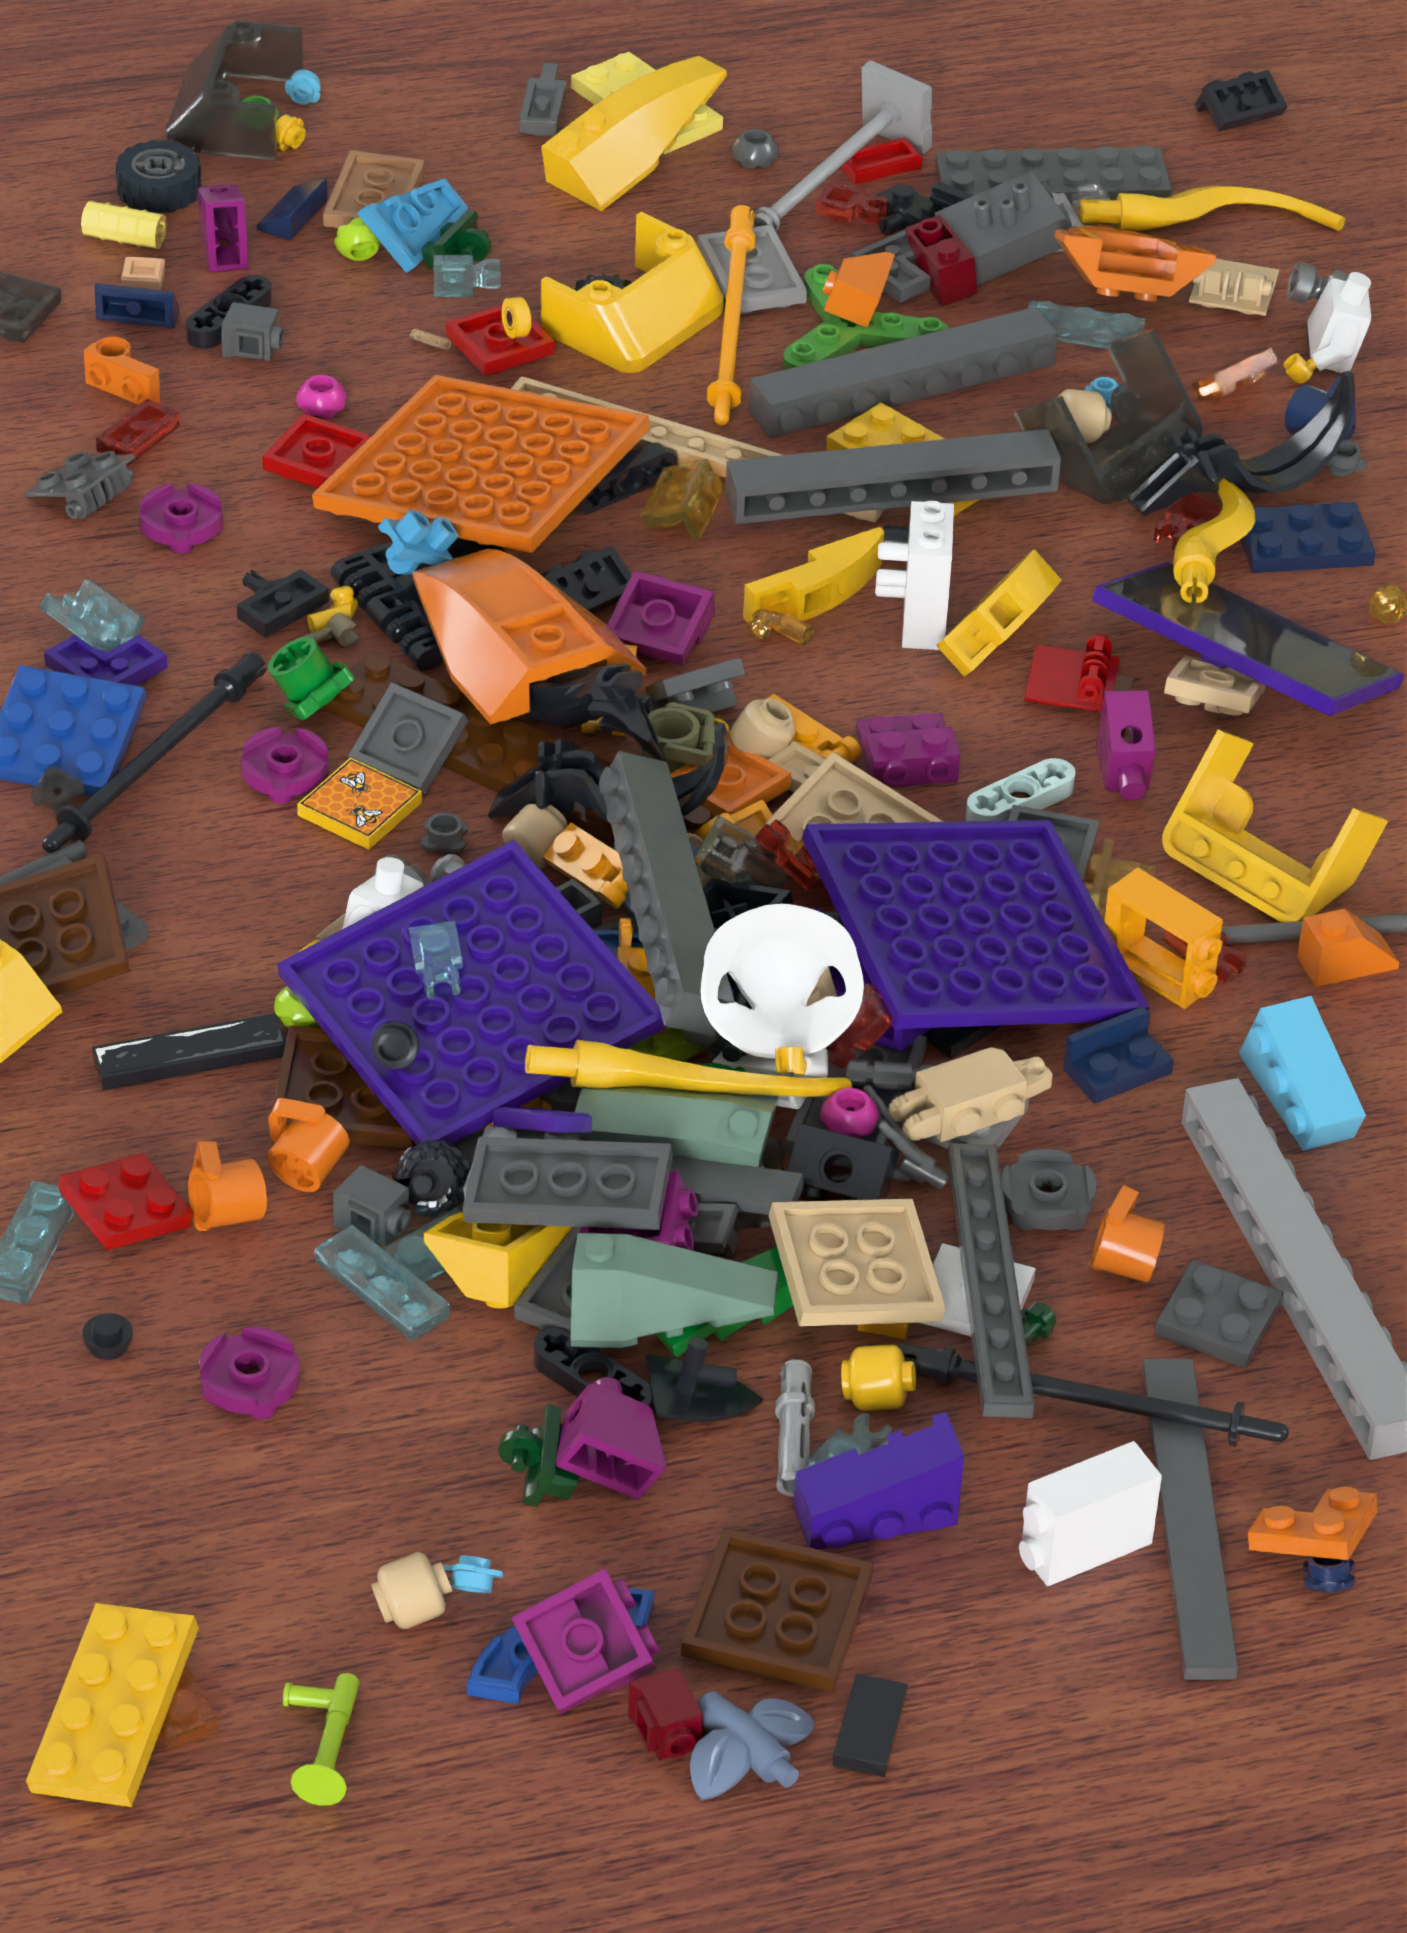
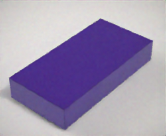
M497 1107V1109H494L493 1126L558 1133H591L592 1116H589L588 1113L538 1108Z

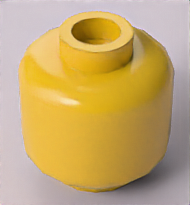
M896 1345L860 1346L855 1348L851 1353L850 1359L843 1360L841 1380L845 1400H852L854 1406L864 1412L900 1409L906 1401L907 1392L916 1390L914 1361H905L902 1350Z

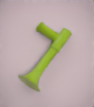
M340 1674L337 1677L334 1689L299 1686L288 1682L285 1684L283 1706L290 1707V1705L328 1709L326 1714L327 1721L313 1764L297 1768L291 1778L293 1791L299 1798L308 1803L319 1806L332 1805L340 1802L345 1796L347 1786L344 1778L335 1771V1765L344 1731L349 1724L360 1685L359 1679L353 1674Z

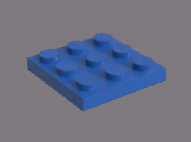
M19 665L0 711V779L93 796L119 770L147 699L145 687Z

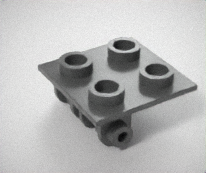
M86 451L73 454L65 460L66 465L59 470L51 471L38 477L36 480L38 484L26 491L24 495L25 497H65L67 502L65 511L67 515L72 519H84L98 509V507L103 506L106 502L131 486L134 475L132 470L125 465L135 459L134 455H116L114 451L104 452L99 455H89Z

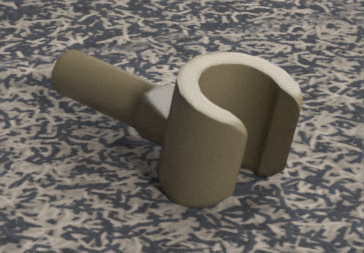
M339 613L329 620L327 627L295 639L311 637L317 643L335 638L340 645L348 647L356 643L359 636L353 630L356 624L347 615Z

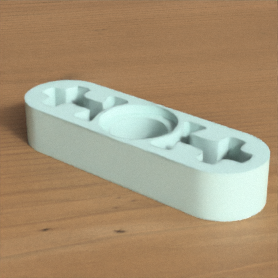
M1045 759L972 793L967 799L966 822L1008 821L1012 805L1042 810L1068 798L1074 790V766L1063 759ZM1014 792H1023L1029 794L1031 797L1017 798L1013 797L1010 794Z

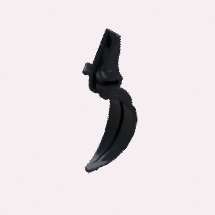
M1350 371L1342 372L1340 382L1324 408L1302 430L1283 444L1260 456L1247 460L1240 459L1237 450L1230 445H1226L1224 439L1219 435L1207 434L1197 438L1192 428L1186 430L1181 438L1177 434L1172 435L1166 443V451L1171 458L1128 497V502L1142 515L1146 516L1151 512L1154 513L1155 510L1159 511V509L1164 507L1167 508L1175 501L1192 493L1202 491L1216 493L1219 490L1218 483L1223 478L1228 479L1242 491L1255 494L1269 491L1279 493L1296 489L1319 474L1336 454L1349 426L1355 394L1354 374Z
M619 663L604 667L599 666L591 670L585 677L561 684L542 682L529 684L530 712L526 713L528 717L561 729L585 724L589 720L594 721L603 717L599 722V727L603 731H617L627 734L637 741L644 752L660 761L666 759L648 716L651 711L652 697L636 693L642 686L643 675L638 670L631 671L630 665Z
M717 723L714 731L715 747L713 757L705 765L687 774L672 777L682 816L701 806L717 787L728 760L729 735L724 723ZM564 739L556 740L555 744L547 741L539 742L538 757L540 763L497 793L488 813L490 819L493 817L516 816L527 804H536L538 809L541 810L551 805L558 811L572 813L575 807L574 802H578L584 808L595 811L598 817L608 822L604 796L599 790L600 777L606 767L600 764L593 752L577 750L574 742Z

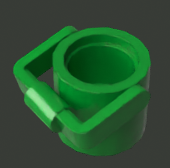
M311 637L298 638L281 647L272 656L267 669L289 700L283 704L284 708L292 717L299 720L307 719L318 709L330 703L341 690L355 679V676L346 664L338 661L331 664L314 638Z

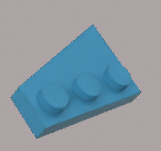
M443 178L415 188L406 194L396 195L383 202L365 206L356 213L407 273L423 260L422 247L427 242H437L440 238V229L447 222H456L469 207L447 180Z

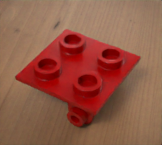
M1104 634L1094 635L1087 641L1086 652L1036 645L1024 701L1101 712L1105 691L1114 690L1120 662L1119 656L1111 655L1112 643L1109 638Z

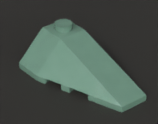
M650 1087L582 1088L575 1112L588 1113L589 1116H592L591 1133L574 1134H580L581 1137L596 1141L671 1144L673 1156L759 1167L779 1096L698 1092Z
M577 1233L572 1267L571 1347L623 1348L637 1345V1337L665 1332L666 1337L670 1338L683 1335V1328L709 1322L714 1327H721L772 1316L775 1313L778 1272L628 1234Z

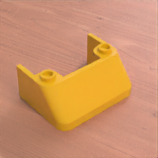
M640 212L636 215L635 267L646 273L624 289H620L604 280H596L578 291L546 276L541 279L540 326L551 338L620 372L637 373L648 368L721 316L724 307V294L692 236L683 230L674 228Z
M1218 729L1162 834L1164 850L1175 860L1280 922L1303 921V917L1315 915L1355 883L1388 821L1380 816L1353 808L1333 846L1320 853L1311 869L1244 830L1253 812V801L1250 794L1242 787L1233 783L1254 743Z

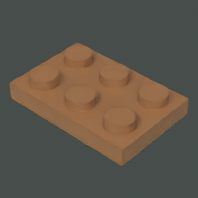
M350 150L323 212V226L339 228L342 225H347L353 219L360 218L356 212L365 206L383 202L390 197L400 196L418 188L425 174V160Z

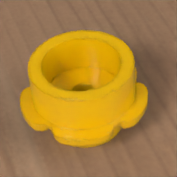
M283 115L275 123L271 138L273 142L280 145L279 149L281 151H286L290 147L296 149L303 143L306 135L303 120Z

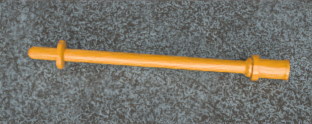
M738 205L731 210L730 228L726 231L724 238L725 247L731 252L718 380L712 382L707 388V401L715 408L714 421L720 426L726 425L729 422L731 409L736 408L741 403L742 391L738 384L734 383L746 254L754 249L756 242L755 233L753 232L755 212L753 210L749 212L750 207L745 205Z

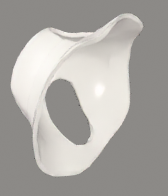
M774 904L758 907L727 921L714 933L707 945L701 981V1000L704 1012L711 1025L722 1037L750 1055L775 1058V1048L788 1046L803 1047L804 1055L822 1050L836 1040L850 1026L862 1002L864 989L863 975L855 944L847 930L840 923L816 910L791 904ZM828 966L837 968L844 978L845 994L838 997L828 996L807 1006L808 998L824 970ZM727 972L732 976L741 993L752 1006V1009L737 1002L724 1004L718 1001V987L721 978Z

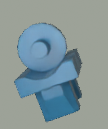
M410 509L400 521L385 518L378 526L381 532L387 533L392 539L393 543L386 550L388 565L394 573L409 575L421 563L435 565L453 559L447 549L459 536L447 518L437 516L430 524L426 516L421 512Z

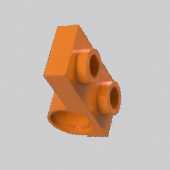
M115 336L105 337L96 343L93 342L84 349L85 380L87 384L149 410H152L160 403L159 369L131 358V346L126 339Z

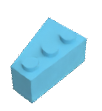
M1312 996L1260 1008L1238 1054L1302 1150L1305 1151L1354 1138L1366 1114Z

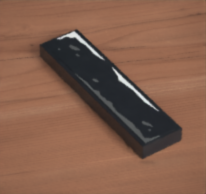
M274 1013L93 1046L92 1052L102 1089L106 1090L283 1057L286 1040L277 1015Z

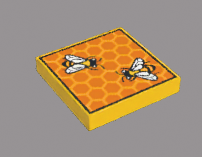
M349 758L297 804V814L303 819L370 850L422 803V791L362 762Z

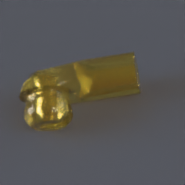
M763 608L752 614L754 618L748 624L749 632L760 639L767 638L772 629L803 646L809 643L814 633V628L811 625L790 614Z

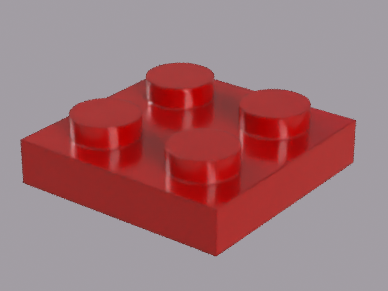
M502 305L446 322V336L484 376L497 374L503 370L531 363L537 359L554 354L555 341L532 317L531 329L526 337L510 338L503 326Z
M303 413L262 456L263 470L319 488L371 435Z
M144 1153L60 1176L58 1191L107 1251L188 1228L191 1225L193 1211Z

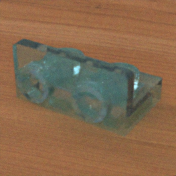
M90 579L83 581L77 595L67 592L64 597L46 593L39 607L90 646L104 651H110L137 636L145 620L137 611Z

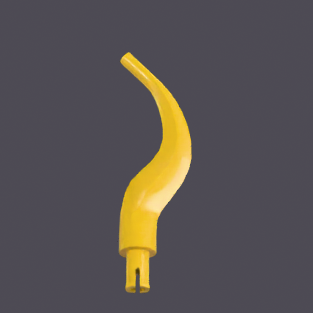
M1238 186L1193 188L1167 198L1119 193L1116 200L1081 199L1079 203V219L1082 224H1115L1116 229L1124 231L1159 229L1192 221L1215 208L1230 204H1254L1286 209L1337 231H1340L1345 224V217L1310 202L1280 193Z
M1226 478L1221 479L1218 483L1219 490L1217 493L1223 505L1220 514L1212 520L1186 531L1180 537L1175 547L1173 561L1174 578L1181 586V597L1189 603H1192V593L1196 594V603L1203 602L1207 598L1208 586L1215 576L1216 556L1225 548L1245 537L1255 524V510L1252 503L1236 485Z
M577 1040L573 1049L528 1045L525 1057L526 1073L570 1077L572 1087L580 1088L650 1087L698 1092L797 1097L830 1096L832 1093L844 1088H852L851 1081L848 1078L787 1077L718 1069L618 1048L602 1042Z

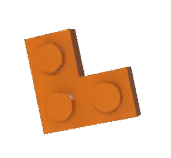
M1338 1487L1327 1489L1312 1513L1294 1511V1509L1288 1506L1263 1508L1248 1530L1249 1550L1349 1560L1378 1512L1377 1494L1359 1492L1352 1487Z

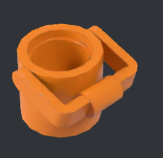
M278 1098L276 1100L273 1110L268 1116L270 1138L274 1142V1145L267 1154L269 1167L287 1185L300 1191L315 1192L322 1186L348 1149L350 1143L348 1134L339 1122L325 1113V1109L320 1105L286 1098Z
M216 1141L197 1142L193 1166L188 1180V1198L190 1209L193 1211L194 1227L199 1231H208L212 1228L262 1219L266 1212L267 1193L263 1174L255 1160L245 1158L221 1163Z
M1123 1185L1111 1207L1108 1206L1103 1214L1089 1265L1097 1271L1102 1270L1148 1283L1159 1255L1165 1224L1162 1221L1132 1213L1140 1192Z

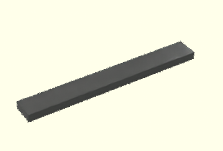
M477 1130L450 1145V1147H455L465 1155L470 1162V1166L473 1163L478 1137H482L484 1131ZM673 1156L670 1172L678 1170L686 1188L693 1189L698 1203L736 1204L739 1211L769 1215L772 1202H798L804 1187L803 1173Z
M949 1143L947 1161L982 1417L1032 1418L1035 1404L996 1145Z
M1143 1359L1142 1377L1145 1396L1199 1406L1193 1359ZM1148 1417L1154 1465L1162 1475L1159 1502L1184 1680H1236L1238 1664L1203 1427Z

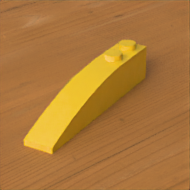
M696 56L648 73L618 89L592 106L541 146L546 181L602 212L654 171L659 164V156L665 149L670 150L676 142V134L683 126L688 127L693 121L694 111L699 105L703 106L707 103L727 77V70L701 56Z

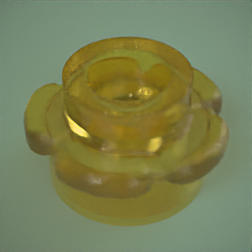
M1387 584L1378 588L1369 599L1371 606L1368 610L1369 614L1373 619L1378 618L1384 624L1397 623L1407 613L1406 592L1401 591V587L1396 584Z

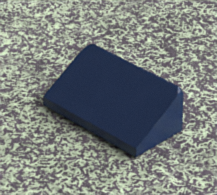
M322 178L293 186L257 224V230L291 240L327 202V179Z
M95 284L97 320L168 328L175 327L179 316V306L174 292Z

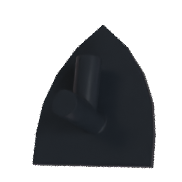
M694 1337L689 1340L684 1360L646 1354L645 1361L656 1417L699 1422L726 1420L748 1413L762 1404L763 1398L744 1384L736 1381V1368L704 1364L709 1344L702 1338Z

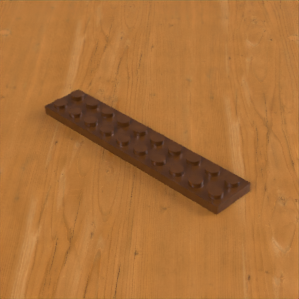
M374 650L350 669L355 679L341 690L330 703L322 707L365 728L392 682L457 710L466 716L468 723L442 766L497 793L540 763L538 757L539 742L547 741L555 744V741L559 739L515 717L490 725L463 692ZM597 757L600 764L605 767H610V765L612 764L600 757ZM574 802L575 807L572 813L559 811L566 819L568 825L573 823L605 845L615 849V838L611 824L598 817L595 811L584 808L578 802ZM699 806L682 817L687 833L694 834L701 826L716 816L705 807Z

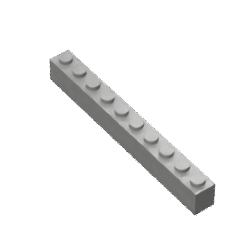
M1239 1078L1187 1088L1181 1123L1272 1287L1284 1292L1282 1305L1368 1459L1374 1460L1407 1452V1363L1400 1361L1393 1348L1388 1329L1385 1326H1380L1373 1313L1372 1303L1368 1294L1360 1291L1353 1279V1272L1349 1261L1346 1258H1341L1337 1251L1330 1228L1326 1224L1322 1225L1315 1212L1309 1192L1302 1190L1296 1179L1292 1162L1283 1157L1278 1148L1277 1138L1273 1129L1266 1127L1259 1115L1256 1099L1252 1095L1248 1096Z

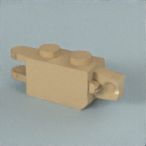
M990 1047L916 1072L915 1090L907 1092L905 1095L901 1094L895 1100H892V1103L889 1104L888 1113L896 1122H905L903 1123L904 1127H902L903 1133L910 1141H919L921 1138L925 1139L936 1135L940 1142H944L1024 1115L1025 1100L1051 1088L1052 1072L1045 1066L1044 1061L1039 1056L1013 1062L1004 1050Z

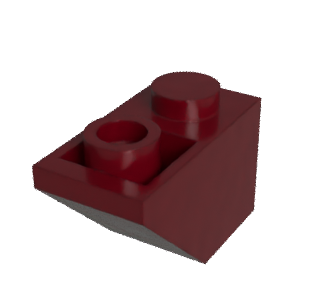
M941 215L925 219L920 223L905 228V233L917 265L922 271L931 276L930 292L942 307L978 294L974 256Z

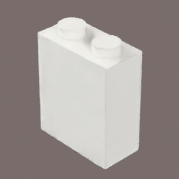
M1135 1441L1028 1483L1026 1507L1023 1509L1022 1541L1019 1543V1552L1026 1567L1030 1570H1035L1047 1587L1152 1544L1162 1475Z

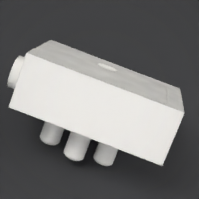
M911 501L908 544L884 542L879 544V559L907 561L906 570L878 569L875 595L878 597L904 598L902 648L939 650L936 644L945 637L952 563L954 504L937 501Z

